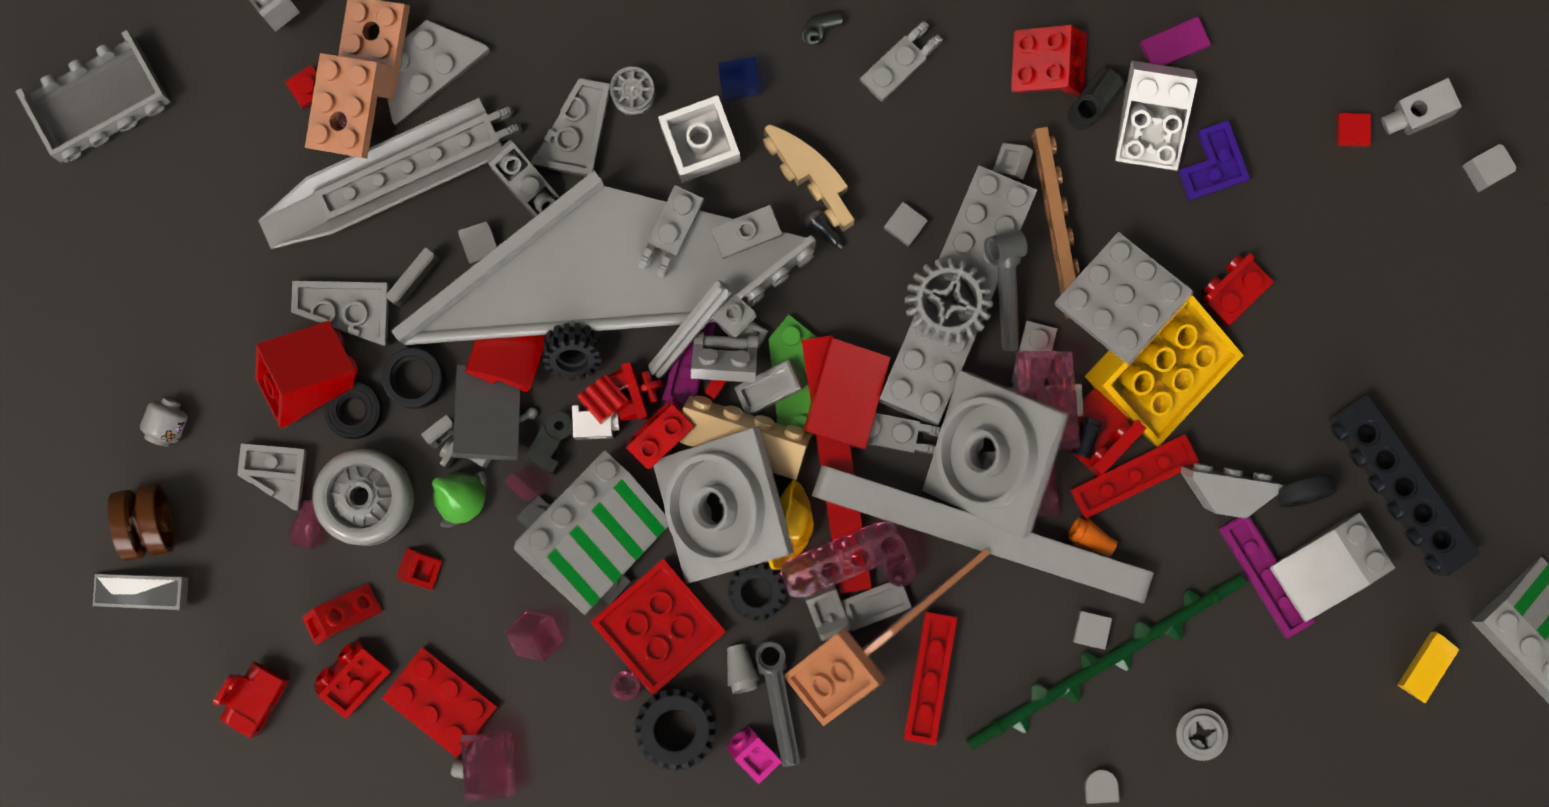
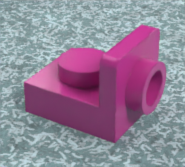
M749 726L743 731L736 733L732 737L730 744L726 747V750L733 759L758 784L782 763L778 756Z

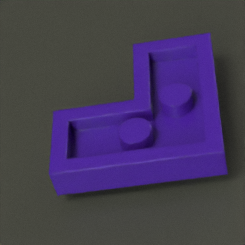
M1229 120L1199 130L1197 136L1207 161L1178 171L1188 202L1250 180Z

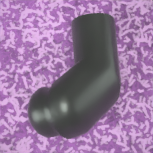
M834 11L813 15L803 29V41L810 46H815L820 43L828 28L843 26L841 12Z

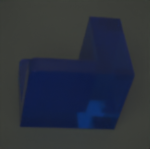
M755 57L718 63L724 100L760 95Z

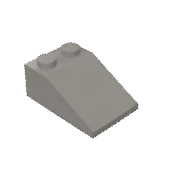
M1360 513L1345 517L1269 567L1304 622L1309 621L1395 569Z

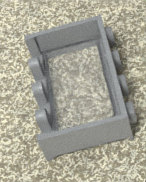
M128 30L122 32L125 42L114 48L107 44L99 46L96 49L99 56L85 64L79 59L70 62L68 66L71 71L58 79L53 75L44 76L40 80L43 87L30 94L21 88L15 91L50 156L59 162H70L77 159L81 155V151L90 146L96 147L104 144L109 140L110 135L117 131H127L137 124V120L146 115L154 116L164 110V105L171 102L139 46L137 39Z

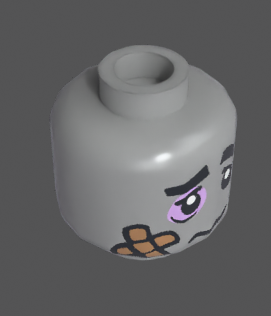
M163 397L161 402H150L140 423V430L145 434L144 439L164 447H168L170 443L178 442L188 420L187 414L180 409L181 403Z

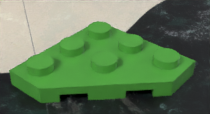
M790 315L785 318L769 338L771 366L774 367L786 360H792L804 389L776 403V415L778 424L784 426L794 425L803 429L811 402L801 340L817 337Z

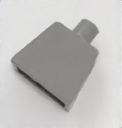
M1449 78L1399 100L1394 107L1395 112L1381 117V121L1388 135L1404 129L1406 135H1410L1453 117L1462 106ZM1411 109L1418 110L1421 116H1415Z

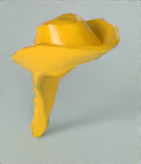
M794 479L780 497L794 554L769 560L771 569L781 570L794 563L808 545L809 539L813 534L814 523L810 501L802 485Z

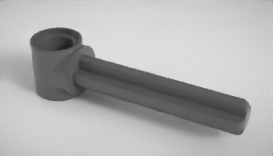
M1019 229L987 237L984 242L986 257L991 264L997 267L1002 349L1013 352L1017 351L1020 346L1016 265L1021 263V257H1024L1027 253V242L1024 234Z
M765 640L757 646L755 652L759 674H764L780 760L782 761L781 764L783 767H791L800 763V756L783 670L787 669L785 652L777 641ZM766 647H775L779 651V658L775 663L767 664L762 661L761 653Z

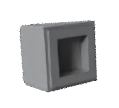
M488 221L458 230L469 264L480 261L497 248L495 237Z

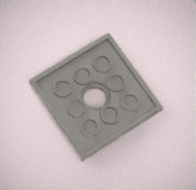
M959 370L922 491L1017 536L1029 538L1069 414L973 373ZM985 437L990 438L996 447L995 461L988 469L983 468L978 457Z
M759 427L663 457L653 466L665 507L667 524L674 539L686 584L794 554ZM710 493L717 494L723 502L724 517L718 524L711 519V509L707 504V498Z

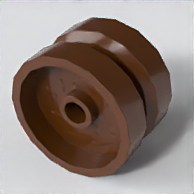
M160 484L139 487L137 495L131 489L110 493L107 508L108 522L115 549L121 559L130 561L143 558L147 550L153 556L170 553L174 550L175 526L172 509L168 497Z

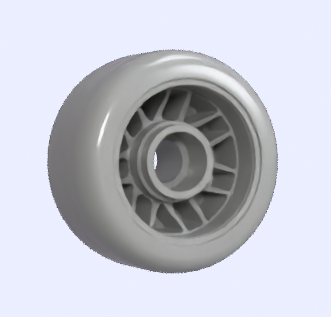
M353 449L338 454L327 462L319 472L313 488V507L320 524L334 538L352 545L372 546L390 540L404 528L414 506L413 485L406 470L392 457L372 449ZM360 488H365L368 491V500L364 505L358 506L354 500L355 493Z

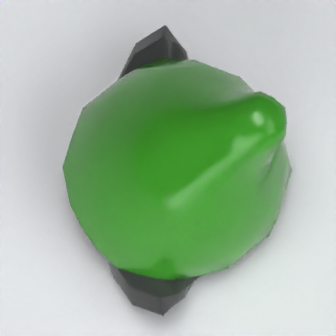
M483 471L477 472L474 475L465 472L448 473L443 478L436 477L433 480L434 505L441 514L440 527L450 528L466 523L480 513L484 505L487 489V478Z

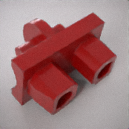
M630 362L622 364L621 370L608 376L620 391L629 389L631 400H628L629 403L618 411L620 420L638 419L641 422L650 419L643 394H647L649 404L658 402L655 390L663 387L662 380L652 382L649 371L640 374L643 385L640 386L633 364L631 365Z

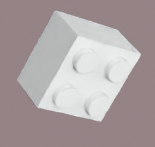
M718 95L658 117L682 183L741 162L740 152Z

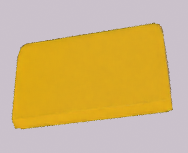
M1430 632L1397 686L1421 702L1426 703L1460 649L1438 632Z

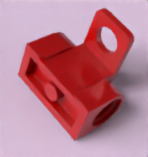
M252 661L245 675H229L214 699L213 704L217 706L226 705L219 719L248 738L257 737L290 680L270 668Z

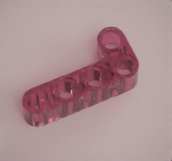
M883 520L790 558L782 565L781 576L790 595L802 598L880 565L891 584L899 587L906 586L915 577V567L905 541L896 525L890 521ZM887 537H893L888 543H882ZM863 550L859 555L852 556L855 551ZM834 562L830 567L822 568L824 564ZM897 564H903L899 569L892 570Z

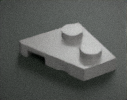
M241 443L237 475L281 501L292 510L300 511L307 450Z

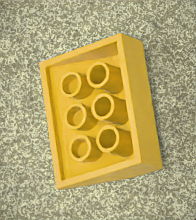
M1192 295L1129 366L1109 350L1085 375V378L1132 422L1139 420L1147 428L1142 434L1156 447H1159L1244 355Z

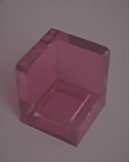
M524 612L505 631L517 656L545 662L564 642L553 617L542 614Z

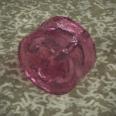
M623 671L617 674L611 683L613 694L620 700L635 698L641 689L640 680L630 671ZM621 677H627L630 682L634 681L635 689H630L633 692L632 694L625 695L624 690L618 691L617 683H622Z

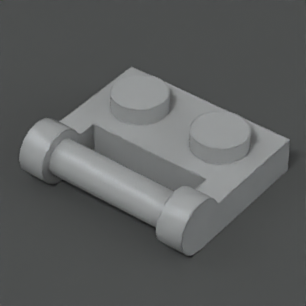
M699 332L694 338L691 379L755 383L758 335H749V338L709 336L704 335V332ZM714 349H729V350H738V351L714 350Z

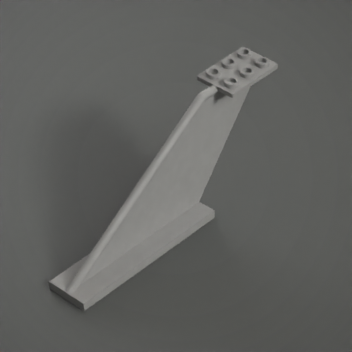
M593 171L391 332L400 343L407 348H411L415 344L547 335L549 330L554 332V326L559 325L561 328H564V323L568 322L570 327H574L575 322L581 323L582 329L585 325L590 326L591 331L681 325L715 282L719 280L727 283L731 290V295L722 306L734 294L750 307L754 306L765 296L763 293L766 288L771 284L776 288L790 276L788 273L791 268L796 264L801 268L814 257L816 239L812 235L805 238L781 231V237L722 259L711 228L733 219L699 210L677 258L674 257L665 277L662 278L657 275V268L663 260L665 252L656 248L650 265L646 269L638 266L648 246L647 241L666 202L604 186L601 178ZM712 317V318L708 321V323L716 322V321H715L714 318Z

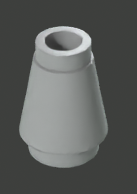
M740 644L728 647V687H731L733 694L756 690L758 688L756 681L759 678L746 645Z

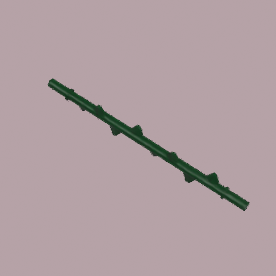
M1238 574L1215 589H1209V592L1202 597L1190 590L1184 591V607L1152 627L1140 621L1135 622L1134 638L1099 659L1085 651L1081 654V670L1050 689L1034 683L1031 685L1030 701L997 721L994 719L992 724L970 736L966 741L971 749L974 750L995 736L1003 735V732L1010 727L1022 733L1027 732L1030 715L1062 696L1074 703L1079 702L1081 684L1113 665L1128 671L1131 669V654L1164 634L1176 641L1183 639L1182 623L1213 604H1219L1220 600L1245 586L1246 581L1241 574Z

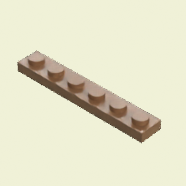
M1048 127L1034 130L1032 141L1060 293L1062 295L1076 277L1080 275L1077 258L1072 259L1070 247L1074 246V237L1071 227L1066 228L1064 216L1068 215V205L1066 197L1060 196L1058 186L1062 185V173L1060 166H1055L1053 154H1057L1054 135L1049 136Z

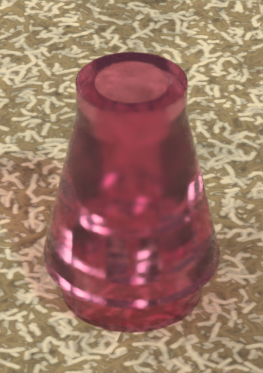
M303 501L302 507L288 533L290 537L289 544L292 546L314 550L315 544L319 543L320 522L315 514L312 501Z

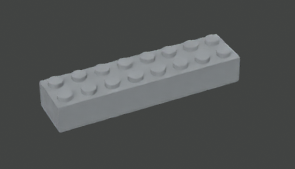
M978 165L939 259L942 262L943 268H947L949 258L954 259L953 268L957 269L962 260L966 261V267L963 271L967 273L970 272L971 268L976 267L978 270L973 278L977 280L985 276V283L979 287L980 289L991 288V294L983 297V299L991 301L998 285L997 267L991 264L986 257L984 251L985 239L1013 229L1021 230L1037 189ZM943 277L936 279L926 288L932 291L933 289L945 290L949 287L952 278ZM961 282L960 296L968 301L969 305L975 306L971 290L965 283ZM952 288L951 293L947 295L946 299L940 298V302H944L943 316H945L947 310L952 305L957 306V302H953L954 288ZM922 298L925 313L936 323L938 316L936 306L929 303L928 299ZM952 314L948 317L945 327L960 326L972 316ZM923 324L915 328L910 325L878 403L930 425L937 426L954 389L959 370H962L978 332L973 327L971 329L975 337L972 340H969L962 333V344L957 345L954 336H951L949 346H944V336L939 335L937 342L934 344L931 343L933 332L928 331L925 337L919 335L925 327Z

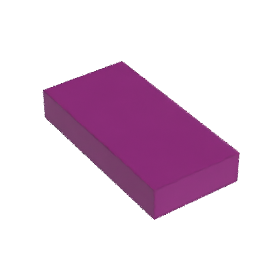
M1199 17L1181 23L1139 43L1148 63L1163 66L1195 54L1211 45Z

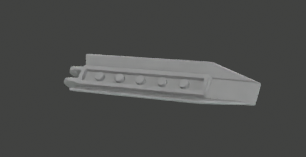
M477 98L370 147L367 159L351 156L307 176L258 220L270 248L275 249L334 234L486 164L487 160L502 147L501 141L509 140L522 131L520 124L510 125L498 132H495L492 124L500 123L513 116L514 111L512 107H505L487 115L480 98Z

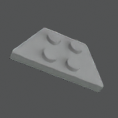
M428 20L406 36L395 100L387 99L392 122L398 128L486 56L490 52L489 48L480 42Z

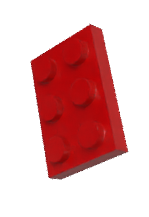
M421 647L382 697L384 701L456 758L462 754L499 707L425 647Z

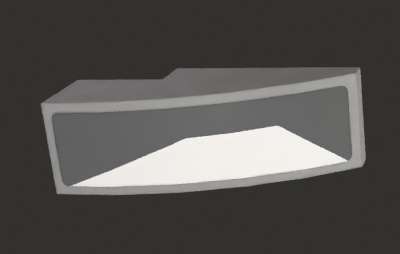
M95 574L93 606L187 610L189 578Z

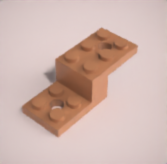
M347 0L338 56L324 53L319 55L305 148L368 158L377 97L395 100L410 10L409 5L382 0ZM377 23L380 29L379 36L375 40H371L368 35L369 28ZM344 113L347 123L339 131L335 120L337 115Z

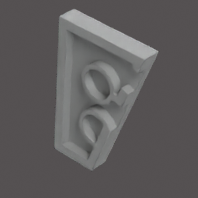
M578 79L560 110V115L546 134L539 151L530 163L534 167L580 176H588L594 171L610 94V84Z
M292 281L291 313L318 323L330 321L332 327L337 330L387 347L389 299L385 295L389 292L390 285L378 282Z

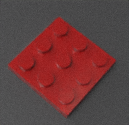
M664 559L590 621L652 695L657 693L726 633L725 629Z

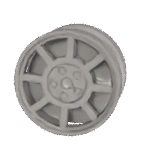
M626 67L619 70L612 78L610 93L616 108L624 114L633 116L634 114H643L651 108L655 98V87L651 76L645 70L638 67Z

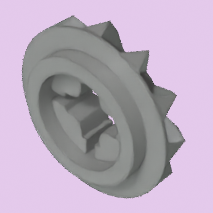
M1208 709L1191 710L1180 718V722L1175 729L1177 744L1188 757L1199 761L1211 760L1217 757L1224 750L1228 740V730L1225 722L1217 713ZM1196 722L1204 730L1214 729V731L1209 732L1205 736L1206 748L1198 739L1189 740L1193 734L1197 733Z

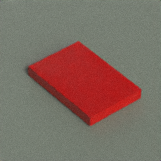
M830 338L803 431L859 449H865L891 357Z

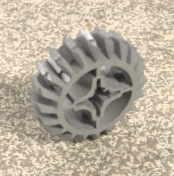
M953 258L948 259L947 268H943L940 259L935 260V271L928 264L924 265L923 272L926 277L920 273H915L913 278L919 286L908 284L907 290L915 294V296H906L905 303L915 305V307L906 310V315L918 316V318L912 321L911 326L915 328L923 324L925 327L919 335L925 337L928 331L933 332L931 343L934 344L937 342L939 335L944 336V346H949L951 336H954L957 345L962 344V333L969 340H972L975 335L971 327L978 331H982L984 325L978 318L982 320H989L990 314L982 310V308H991L993 305L992 301L983 299V297L991 294V288L980 289L979 287L985 283V276L975 280L973 276L978 269L973 267L969 273L963 271L966 267V261L963 260L959 264L958 269L953 268ZM943 277L952 278L949 287L945 290L933 289L932 291L926 288L936 279ZM961 282L965 283L971 290L975 306L969 305V302L960 296ZM952 288H954L952 296L954 297L953 302H957V306L952 305L947 310L945 316H943L945 308L943 307L944 302H940V298L946 299L947 295L951 293ZM922 298L928 299L929 303L936 306L938 310L936 323L925 313ZM952 314L972 316L960 326L945 327L948 317Z

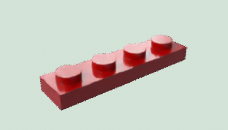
M1186 434L1070 490V493L1083 519H1086L1180 473L1182 466L1190 468L1194 466V463L1200 462Z
M925 612L903 736L904 740L936 745L957 617Z

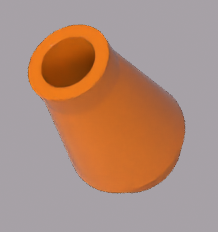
M1078 517L1073 522L1067 535V540L1071 541L1074 547L1099 553L1106 557H1110L1117 546V540L1111 538L1089 518L1084 520Z

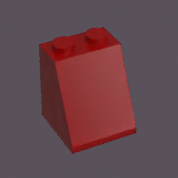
M330 321L256 344L255 379L280 428L290 425L354 387L355 374L358 373L356 362L352 356H347L344 350L343 337L339 331H334Z

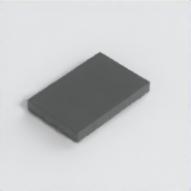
M457 365L452 458L517 461L520 389L498 380L494 384L465 373L466 365Z

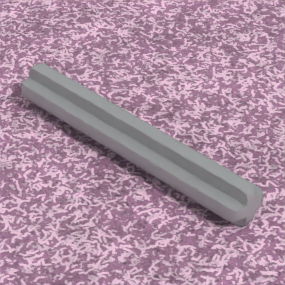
M721 280L716 281L648 365L649 373L652 376L655 375L657 378H662L731 295L730 286Z

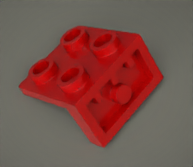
M1073 25L1016 30L1014 32L1011 90L1015 93L1060 89L1071 96H1080L1085 89L1087 34Z
M1095 388L1083 399V415L1102 422L1101 429H1103V433L1099 432L1091 459L1076 454L1073 455L1096 477H1099L1113 465L1147 428L1139 420L1134 422L1129 420ZM1084 416L1067 418L1060 442L1070 452L1074 447L1081 427L1078 423L1083 421Z

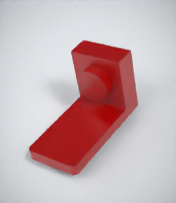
M366 584L312 608L302 617V620L315 646L328 641L335 634L378 615L382 609L370 585Z

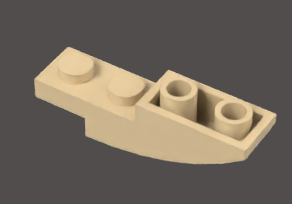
M770 124L764 128L766 138L763 139V143L772 156L777 153L783 162L780 165V169L789 182L794 179L798 186L809 180L810 184L807 187L816 201L822 199L827 207L824 213L833 227L839 226L842 232L853 226L854 218L840 199L842 195L847 193L848 186L838 172L816 150L798 137Z

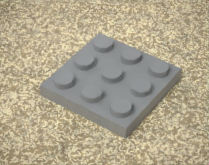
M1118 232L1055 301V306L1129 366L1193 295V291Z

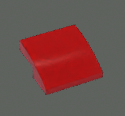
M547 335L475 340L464 372L492 384L498 380L528 392L532 387L543 352V340Z

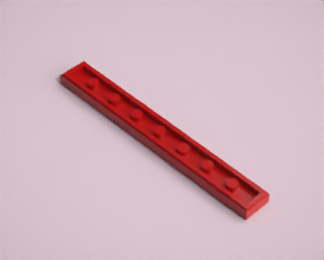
M833 335L801 340L810 402L828 340L833 338ZM816 435L820 467L824 465L854 475L850 445ZM826 501L840 594L872 589L860 512Z

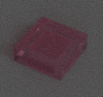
M513 472L505 479V483L527 503H531L538 495Z

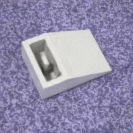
M1131 61L1115 161L1178 171L1197 84L1194 70Z

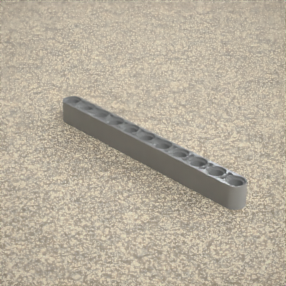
M821 465L812 496L980 551L987 548L992 555L1141 603L1145 602L1154 572L1031 533L1029 538H1022L969 512Z

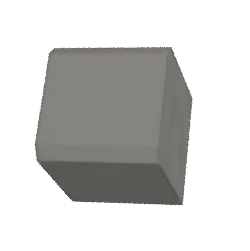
M1501 144L1494 146L1462 165L1478 192L1516 171L1515 163L1504 145Z

